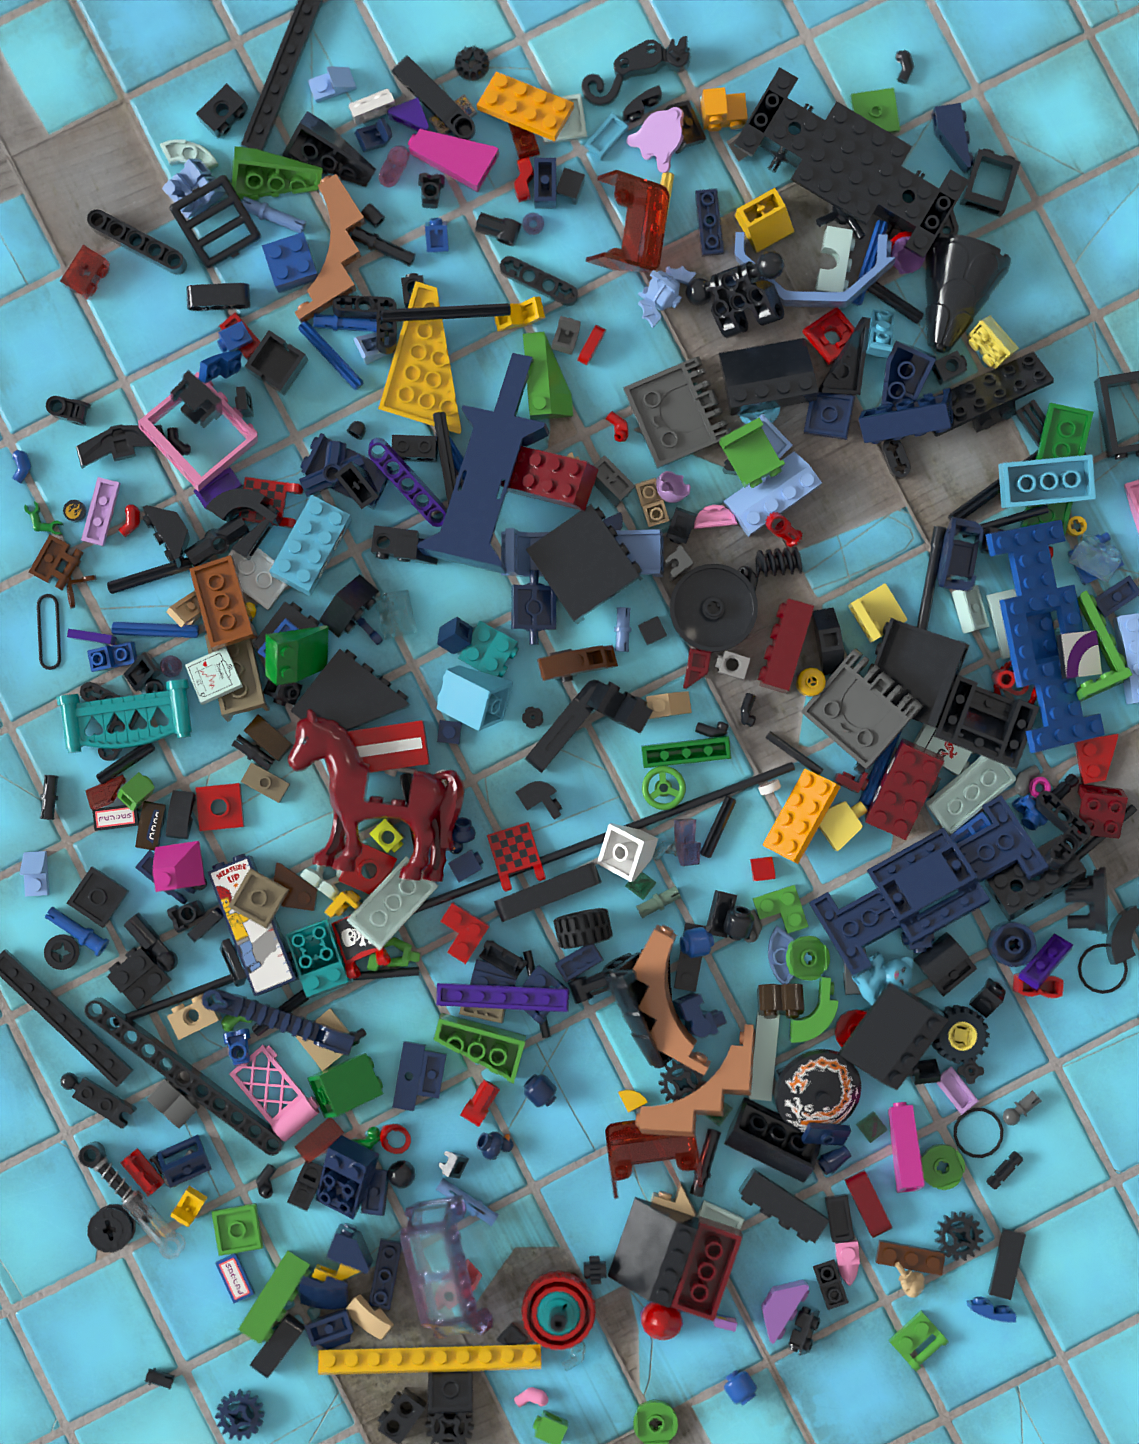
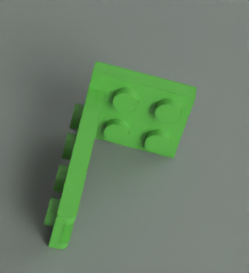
M1087 590L1077 597L1079 608L1090 630H1097L1098 646L1111 671L1102 674L1100 678L1096 679V682H1093L1091 679L1082 683L1076 692L1080 702L1120 685L1132 676L1129 667H1125L1126 660L1121 653L1119 654L1115 647L1117 644L1114 636L1109 634L1105 627L1107 623L1102 614L1099 615L1096 609L1097 603L1093 595H1089Z

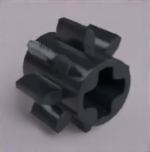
M589 1256V1262H584V1279H590L591 1285L601 1284V1278H607L606 1261H600V1256Z

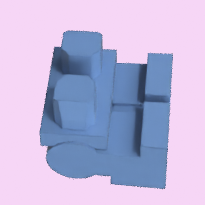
M188 159L184 164L183 170L180 173H176L163 186L162 189L170 196L174 203L192 193V188L198 185L202 187L215 179V177H210L212 173L201 159ZM220 186L180 211L187 219H190L208 209L211 204H214L226 192Z

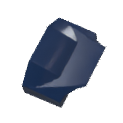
M348 1309L329 1313L305 1324L311 1347L320 1345L327 1350L349 1343L351 1333L354 1332Z

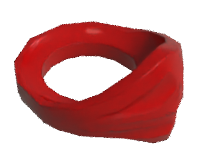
M389 1124L382 1127L380 1142L386 1151L393 1154H402L409 1148L411 1136L402 1125ZM393 1130L403 1133L406 1138L405 1144L400 1148L392 1147L386 1138L389 1132Z

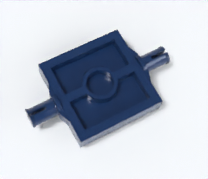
M530 570V583L512 585L511 629H523L530 632L529 645H539V631L556 630V594L549 585L539 583V570Z

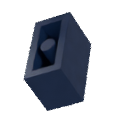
M534 158L535 209H556V158Z

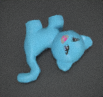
M877 952L869 958L873 968L855 978L852 977L858 985L863 998L873 1005L879 996L883 984L886 987L891 982L908 991L912 978L911 968L914 961L911 957L906 956L900 959H892L886 965H883L884 957Z

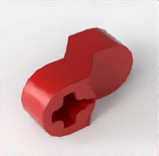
M529 157L516 160L520 175L514 182V189L519 203L531 199L528 184L534 174Z

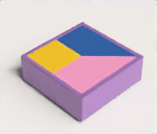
M717 1313L713 1321L715 1327L733 1332L736 1331V1318Z

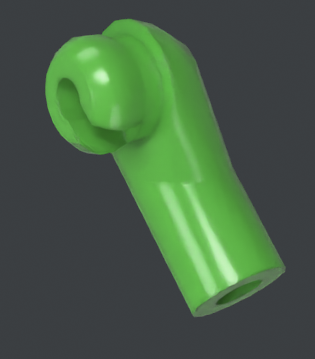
M226 1015L223 1017L221 1024L223 1030L229 1032L233 1030V1027L239 1021L252 1023L253 1020L247 1021L242 1016Z

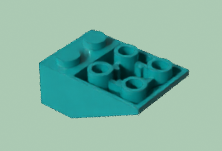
M327 919L285 934L307 998H313L352 983L351 979L346 975L341 951Z

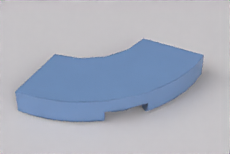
M776 925L769 939L768 960L777 980L781 984H789L794 976L789 973L786 953L789 943L795 939Z

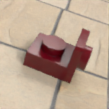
M843 771L842 774L837 773L832 782L855 793H859L860 790H865L869 779L866 778L868 773L864 771L856 782L853 775Z

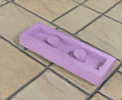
M100 477L97 478L81 541L105 546L121 483Z

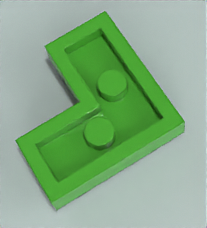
M795 885L752 898L759 919L778 913L781 914L787 934L809 927Z

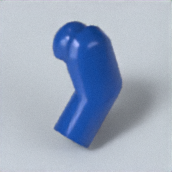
M16 450L13 452L12 458L15 460L18 469L12 479L22 484L31 469V463L24 451Z

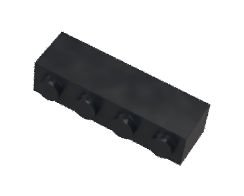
M752 1168L738 1190L744 1202L750 1206L753 1203L760 1207L759 1211L768 1218L774 1216L779 1220L778 1224L787 1230H790V1228L798 1232L797 1236L806 1243L809 1240L816 1243L829 1223L827 1216L754 1168Z

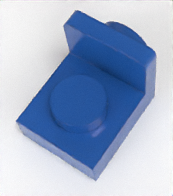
M442 218L429 219V222H425L427 252L449 251L447 221H442Z

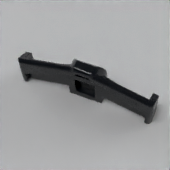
M119 424L111 426L108 430L77 445L76 450L81 468L83 469L112 453L114 461H119L136 456L134 447L156 446L139 429V425ZM154 425L165 437L162 425Z

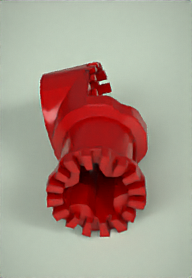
M773 512V514L770 513V516H767L765 520L766 527L774 535L784 539L788 547L792 548L798 545L797 542L800 543L803 533L793 528L791 522L781 513ZM781 518L776 527L772 528L774 520Z

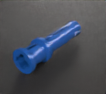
M54 906L45 915V919H48L78 939L79 945H85L94 951L97 957L104 952L109 944V939L101 938L94 933L92 928H84Z

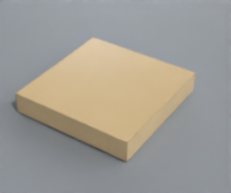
M331 1008L315 1020L319 1024L323 1023L336 1030L350 1033ZM296 1037L322 1071L343 1055L313 1044L314 1041L312 1040L305 1042L302 1040L303 1037Z

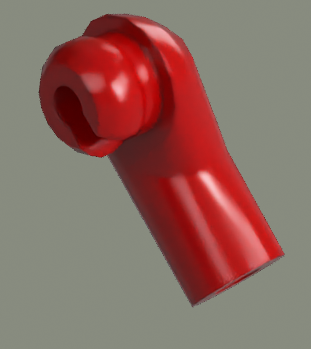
M611 411L606 420L614 425L615 440L617 442H624L629 435L628 423Z
M133 504L125 507L126 523L118 529L125 538L140 525V510Z

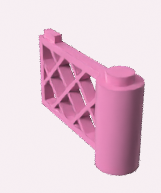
M262 1045L250 1055L252 1066H247L248 1064L239 1065L229 1075L269 1122L276 1135L286 1142L319 1114L318 1108L320 1105L312 1096L308 1098L275 1059L278 1054L270 1045L268 1047ZM263 1052L268 1058L267 1067H256V1057ZM243 1068L251 1069L250 1082L242 1081L237 1073ZM255 1069L267 1070L266 1083L254 1082ZM270 1071L280 1072L282 1075L281 1084L269 1083ZM254 1085L265 1086L264 1099L256 1098L253 1095ZM269 1086L281 1087L280 1100L268 1099ZM284 1088H293L298 1096L293 1101H283ZM268 1102L279 1103V1113L273 1118L267 1112Z

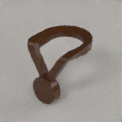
M96 575L69 581L67 584V597L70 609L75 608L72 585L96 581Z

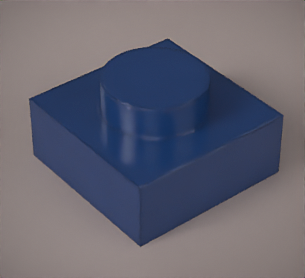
M440 720L437 742L459 744L462 723Z

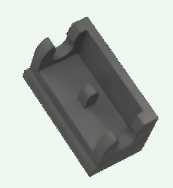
M604 455L593 465L599 469L594 486L617 507L631 493L635 485Z
M681 545L677 547L674 553L668 556L664 564V568L670 564L673 568L668 576L671 582L691 569L693 561Z

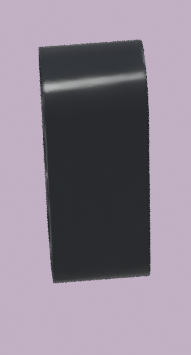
M247 283L200 284L186 287L187 309L190 311L250 308V287Z
M288 1313L249 1366L268 1379L304 1331L305 1325Z

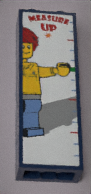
M244 853L233 857V862L226 865L225 862L213 865V870L207 873L254 996H260L297 981L299 977L276 917L273 918L268 929L228 908L249 869L252 868L258 872L253 857L246 856Z

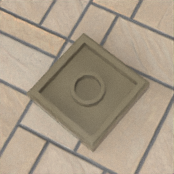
M250 868L228 908L268 929L289 889Z

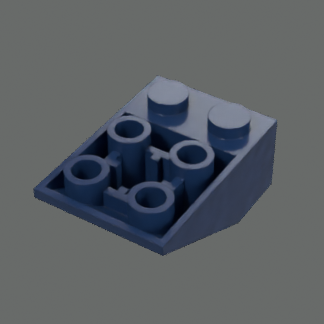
M341 1135L327 1149L316 1201L354 1219L374 1175L379 1154Z

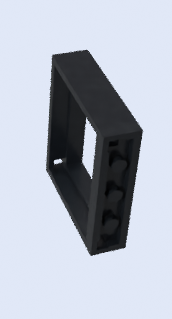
M1139 371L1103 376L1094 381L1107 458L1115 457V460H1123L1128 458L1130 454H1136V457H1139V444L1118 447L1108 388L1139 383Z

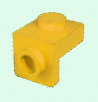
M189 1185L170 1216L189 1227L208 1197Z

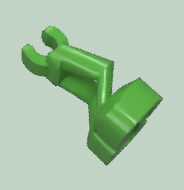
M396 937L391 938L384 945V947L394 946L403 952L402 957L390 958L391 963L386 965L388 967H407L409 961L419 962L420 953L411 951V944ZM373 953L369 956L367 970L378 971L380 966L376 961V953Z

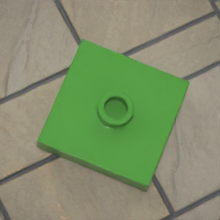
M894 88L852 93L850 95L852 111L889 133L900 132Z
M257 1203L212 1211L219 1256L262 1249L264 1247Z

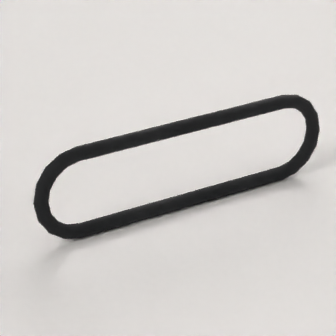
M45 594L39 597L37 601L39 661L43 668L53 670L61 662L59 605L55 596ZM46 597L54 600L56 612L58 660L51 667L46 666L42 660L40 602Z

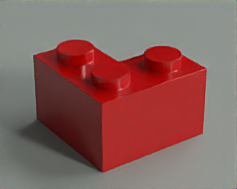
M455 902L451 903L440 921L459 933L447 953L464 964L467 963L490 927L488 923Z

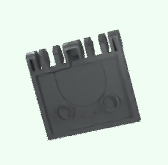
M699 356L623 387L657 469L719 443L720 438L731 433V429L728 428L714 434L715 431L728 426L727 420L720 421L712 426L708 420L720 416L723 413L722 408L708 413L704 411L719 404L714 390L711 389L699 395L697 394V392L711 386L710 381H703L695 386L692 383L691 379L701 377L706 373L704 368L688 373V371L703 365Z
M855 648L826 681L823 691L813 696L801 710V713L868 770L909 721L916 716L923 705L914 700L903 712L902 710L913 699V696L910 694L905 696L898 706L893 704L892 701L901 693L903 688L900 685L896 686L886 698L884 695L893 687L895 681L882 672L870 684L869 681L874 678L880 668L877 666L872 667L863 678L859 672L867 666L869 659L866 656L861 659L863 654ZM861 659V661L853 669L852 667Z

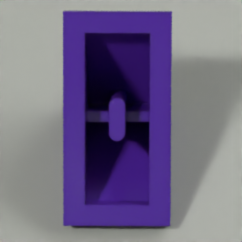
M418 97L388 109L387 113L390 120L417 132L419 129L430 131Z

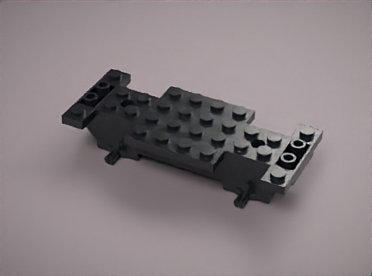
M779 67L734 143V147L753 157L761 144V147L769 151L774 157L768 167L770 171L773 168L772 172L776 173L781 162L789 163L797 168L791 181L865 225L872 214L887 222V239L893 229L912 232L904 248L923 259L969 180L950 169L939 188L923 179L925 176L923 172L920 175L921 171L917 170L916 174L901 166L913 146L837 101L826 120L811 112L813 110L811 105L807 110L809 104L805 103V106L802 107L790 100L788 96L798 78ZM796 126L800 133L793 135L789 132L788 128ZM905 193L910 194L913 201L906 203L902 195Z

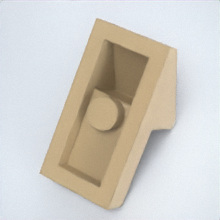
M195 590L170 606L166 611L181 628L185 625H193L202 616Z
M679 1183L674 1199L667 1192L659 1191V1194L653 1192L651 1202L695 1216L694 1209L681 1183Z

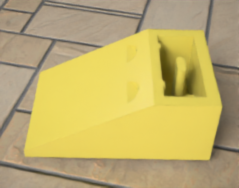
M991 315L982 319L967 336L969 339L968 343L972 349L978 350L982 354L985 364L994 369L998 368L1019 349Z

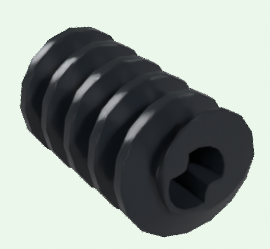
M787 547L783 549L782 553L779 548H775L774 554H772L770 549H767L765 556L762 550H758L755 558L757 578H759L760 571H763L764 576L768 577L770 570L773 576L777 575L778 570L784 576L786 569H789L791 575H794L795 568L802 574V559L797 547H792L791 553Z

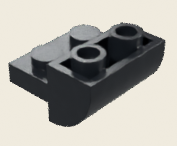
M947 932L932 944V947H928L926 952H922L913 959L915 964L943 997L977 969L969 959L968 954Z

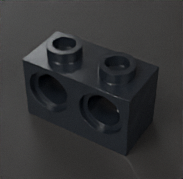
M392 435V448L404 461L437 462L438 443L436 436Z
M374 525L371 552L376 554L378 559L388 560L389 556L394 557L396 535L419 538V532L416 530ZM382 538L390 540L389 546L385 549H381L378 546ZM398 558V559H397L398 561H401V562H410V561H411V560H409V559H401V558Z
M406 1387L402 1392H396L390 1402L393 1405L389 1411L385 1409L377 1420L380 1422L378 1431L396 1444L402 1443L425 1410L427 1402ZM405 1401L410 1402L413 1408L405 1410L402 1408L401 1403ZM391 1420L398 1421L400 1426L398 1428H392L389 1426L388 1422Z

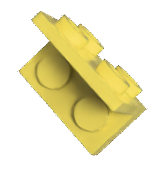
M887 584L879 586L848 605L870 643L884 635V625L891 618L903 623L907 621V617Z

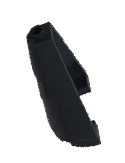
M938 233L925 257L928 346L933 347L934 351L945 353L952 349L973 323V318L988 301L991 293L1008 273L1011 258L1008 254L1001 255V249L964 235L950 234L947 238L942 237L943 234Z
M641 949L640 953L634 955L627 953L605 965L602 972L626 1024L632 1031L631 1035L650 1066L663 1068L673 1058L657 1049L650 1034L657 1019L640 1011L638 1008L649 988L647 984L637 979L636 972L633 970L643 951ZM669 957V964H668V985H669L670 996H671V999H672L671 973H670V957Z

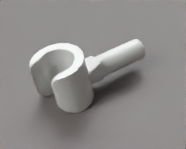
M399 768L384 772L395 777L397 771L413 774L417 769Z

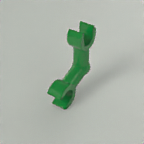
M34 501L36 508L32 512L29 511L26 504L24 505L25 512L30 515L34 531L52 532L56 536L63 535L61 532L54 531L56 525H64L62 522L41 523L38 514L40 512L38 503Z

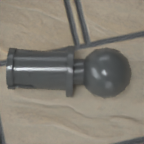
M1032 1090L1018 1103L1014 1102L1017 1107L1008 1108L1003 1112L1004 1122L1013 1126L1018 1124L1021 1114L1027 1116L1026 1113L1042 1101Z

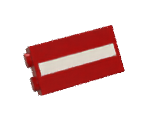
M423 720L347 731L359 752V756L363 758L364 763L370 765V773L430 764Z

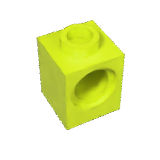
M387 818L369 833L387 853L391 850L395 853L404 845L402 840L405 837ZM386 831H391L394 834V841L390 844L383 840V834Z

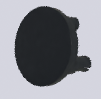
M1106 867L1094 869L1093 875H1087V878L1065 889V903L1086 902V905H1089L1090 912L1088 915H1067L1068 929L1088 928V931L1108 934Z

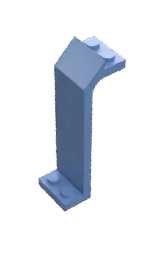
M505 528V531H501V561L507 569L506 574L501 573V575L530 577V570H539L526 549L550 532H520L515 528ZM660 529L615 530L618 534L615 537L618 543H624L630 551V554L627 556L631 562L636 561L642 569V572L639 573L640 575L664 577V533ZM539 570V577H544Z

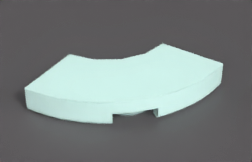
M170 140L160 144L170 165L185 164L188 159H201L209 170L219 166L213 155L201 145L186 140Z

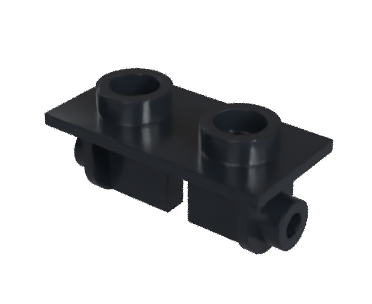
M487 940L483 946L484 950L479 955L481 959L515 979L518 978L528 963L523 957H519L496 944L494 940Z
M803 1306L802 1310L799 1309L795 1325L801 1327L802 1330L793 1329L788 1343L790 1345L789 1350L793 1352H798V1349L800 1350L799 1356L810 1352L814 1342L811 1339L813 1332L818 1329L821 1320L818 1317L819 1310L810 1313L811 1309Z

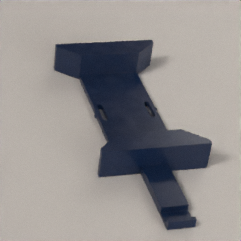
M512 353L494 412L462 405L461 409L473 427V431L459 475L456 478V484L441 531L418 543L417 547L423 555L506 574L507 569L490 545L505 496L508 493V486L521 446L527 447L549 436L550 433L544 422L516 417L529 377V368L534 361L533 357ZM467 472L462 489L459 491L463 474ZM505 480L501 497L497 499L502 481Z

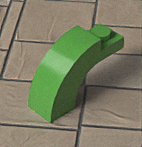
M821 976L819 978L818 1002L815 1009L803 1018L790 1020L789 1040L792 1043L811 1040L823 1033L832 1023L839 1001L837 999H830V995H834V982H831L829 976Z

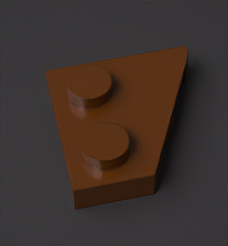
M277 862L274 881L289 889L281 906L315 911L318 889L286 868L282 863Z

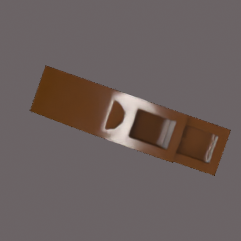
M613 645L583 648L537 659L543 681L618 666Z

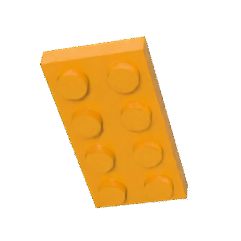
M495 72L477 103L478 111L552 141H556L574 109V102L499 72Z
M804 769L767 835L763 846L799 864L841 786Z

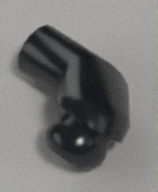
M748 566L740 567L738 571L748 579L756 592L758 584L756 574Z
M751 693L745 694L740 708L741 723L749 727H753L756 721V717L750 715L756 696Z
M720 721L717 723V728L698 722L695 732L710 738L724 737L728 733L729 725Z
M269 1163L256 1179L259 1195L265 1199L273 1195L270 1178L277 1170Z

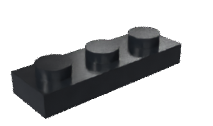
M685 922L684 931L699 927L706 929V926ZM680 949L674 988L696 992L702 956L690 958L683 954Z

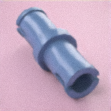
M617 607V624L614 627V632H616L615 651L629 652V632L632 630V628H629L631 608Z

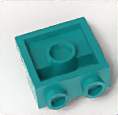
M479 621L472 633L471 645L462 650L458 659L480 672L503 678L508 669L506 666L508 659H514L519 650L516 647L518 642Z

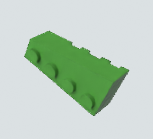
M441 1013L433 1040L458 1054L460 1053L468 1057L474 1063H479L488 1068L489 1071L496 1075L499 1074L514 1084L526 1035Z
M287 1251L238 1331L260 1345L263 1340L268 1342L274 1332L271 1327L275 1320L281 1321L287 1311L283 1309L287 1301L292 1303L299 1290L295 1288L302 1276L308 1277L311 1273L308 1269L310 1264Z

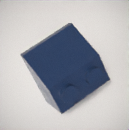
M340 1224L334 1234L326 1258L368 1274L373 1258L361 1231H358L357 1227L352 1224Z

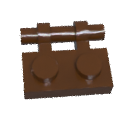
M49 534L29 573L49 584L53 577L58 578L59 580L55 587L63 591L66 584L72 579L70 577L76 566L79 567L80 559L84 552L75 549L72 556L67 554L71 545ZM63 559L68 561V564L63 573L57 570Z

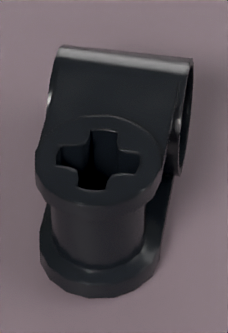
M51 396L47 399L46 409L53 417L76 425L86 426L85 418L88 409L91 408V404L60 396ZM62 403V409L59 412H53L54 404Z

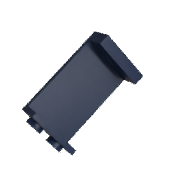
M320 433L319 437L313 439L310 446L312 451L309 457L305 456L300 468H302L301 472L304 476L324 468L327 441L332 440L326 438L322 433ZM346 448L345 459L359 453ZM360 454L379 494L377 499L367 505V507L375 509L389 479L371 459ZM331 471L327 478L331 480L336 479L334 474L337 471ZM342 484L338 487H330V489L353 499Z

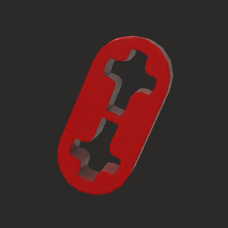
M597 324L595 325L577 361L586 366L589 364L606 329Z

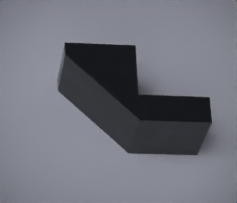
M396 535L394 558L416 560L415 562L432 565H437L438 558L423 555L418 549V543L425 539Z

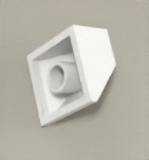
M610 823L597 864L633 882L651 861L658 838L640 829Z

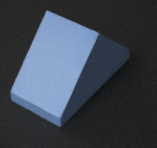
M376 333L354 338L355 344L366 365L387 355L377 350ZM384 336L385 345H389V337Z

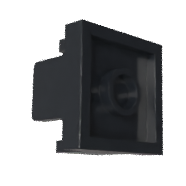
M189 370L182 376V381L170 392L171 399L174 402L180 398L185 403L180 408L181 412L194 424L200 422L203 428L213 419L217 420L222 415V400Z

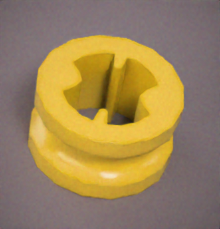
M1080 516L1070 518L1066 530L1067 534L1073 537L1083 534L1087 528L1085 519ZM1072 521H1075L1076 524L1080 523L1081 528L1078 529L1079 532L1071 528V525L1074 524Z

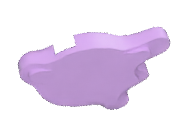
M673 107L669 110L654 112L648 116L637 133L631 134L627 138L629 146L640 148L642 157L645 160H650L653 156H656L657 168L662 173L670 171L671 157L683 141V111L678 107Z

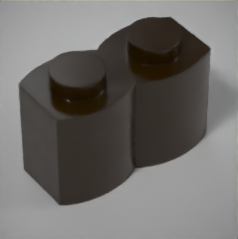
M803 984L758 985V1015L764 1016L765 1019L777 1018V1015H786V1018L795 1019L799 1018V1015H803Z

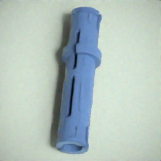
M246 196L243 198L244 202L242 201L247 212L258 216V219H266L298 233H302V229H305V220L271 208L265 202L262 204Z
M444 1178L436 1188L437 1191L471 1212L470 1215L472 1217L477 1216L489 1224V1226L493 1225L499 1215L483 1205V1201L480 1199L477 1201ZM449 1190L453 1191L454 1193H456L457 1195H459L460 1197H462V1198L465 1199L466 1201H463L462 1199H460L459 1197H457L456 1195H454L453 1193H451ZM468 1203H471L472 1205H474L475 1207H477L478 1209H480L481 1211H483L485 1214L481 1213L480 1211H478L476 1208L472 1207V1206L469 1205Z

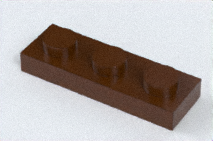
M879 1240L875 1262L896 1267L895 1264L900 1262L904 1269L942 1276L945 1252Z

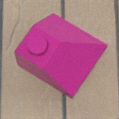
M200 841L155 847L153 877L156 892L206 884Z

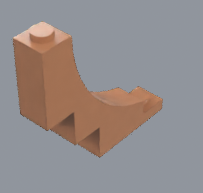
M336 174L324 177L318 185L329 212L331 227L330 244L325 263L319 275L307 290L312 301L310 303L308 301L302 303L297 307L298 310L295 311L301 323L313 318L314 313L319 314L331 307L335 297L350 295L357 290L344 267L361 257L358 248L349 234L353 232L356 226L360 228L366 222Z
M657 925L633 968L637 979L649 986L638 1008L640 1011L657 1019L650 1032L657 1049L705 1075L711 1061L707 1060L708 1057L703 1053L692 1051L697 1040L681 1022L669 992L668 964L672 946L677 935L673 933L674 931L670 927Z
M744 1024V1031H740V1045L743 1046L731 1045L721 1067L697 1091L685 1098L665 1105L641 1106L640 1113L636 1114V1127H639L642 1134L695 1137L696 1115L723 1116L725 1094L751 1096L755 1043L754 1025Z

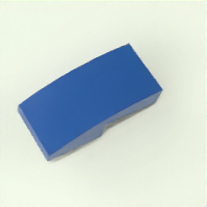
M224 352L201 361L199 380L206 384L219 375L227 379L233 374L238 373L242 366V352Z
M131 641L87 650L91 672L132 665L137 659L135 643Z
M973 1297V1300H967V1306L973 1312L983 1317L1001 1322L1016 1323V1313L1009 1306L997 1305L993 1309V1304L985 1297Z

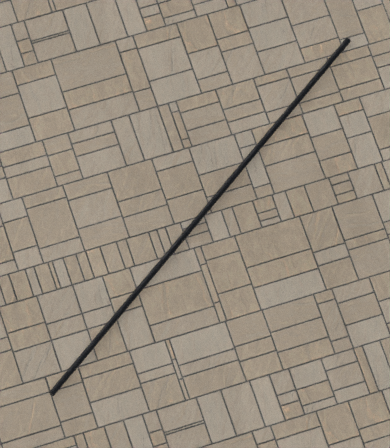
M793 762L787 763L681 803L672 809L660 811L623 826L635 829L643 828L794 771ZM606 832L541 856V863L545 865L604 842ZM530 867L518 872L508 874L509 878H511L513 876L527 872L534 868ZM496 873L430 898L414 914L500 882L499 874ZM290 951L289 954L291 956V959L294 960L292 953ZM229 974L125 1015L135 1020L204 994L209 990L231 984L234 981ZM113 1018L114 1026H119V1020Z

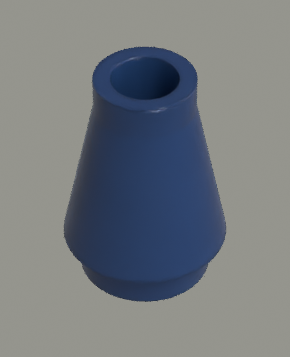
M844 1145L841 1148L820 1155L821 1158L817 1160V1163L825 1175L833 1174L851 1157V1154Z

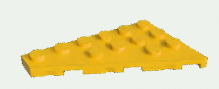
M415 281L408 308L440 307L437 288ZM443 320L404 321L378 409L435 426L433 414L445 412L448 430L460 434L461 425Z

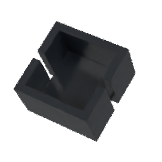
M269 330L244 367L249 373L263 382L266 381L270 387L285 395L308 362L306 354L291 344L287 345L285 340Z

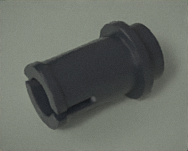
M155 1367L153 1369L149 1368L145 1382L149 1383V1386L154 1384L170 1390L175 1375L157 1371Z

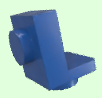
M242 321L218 332L219 340L217 343L222 353L236 351L252 343V338Z

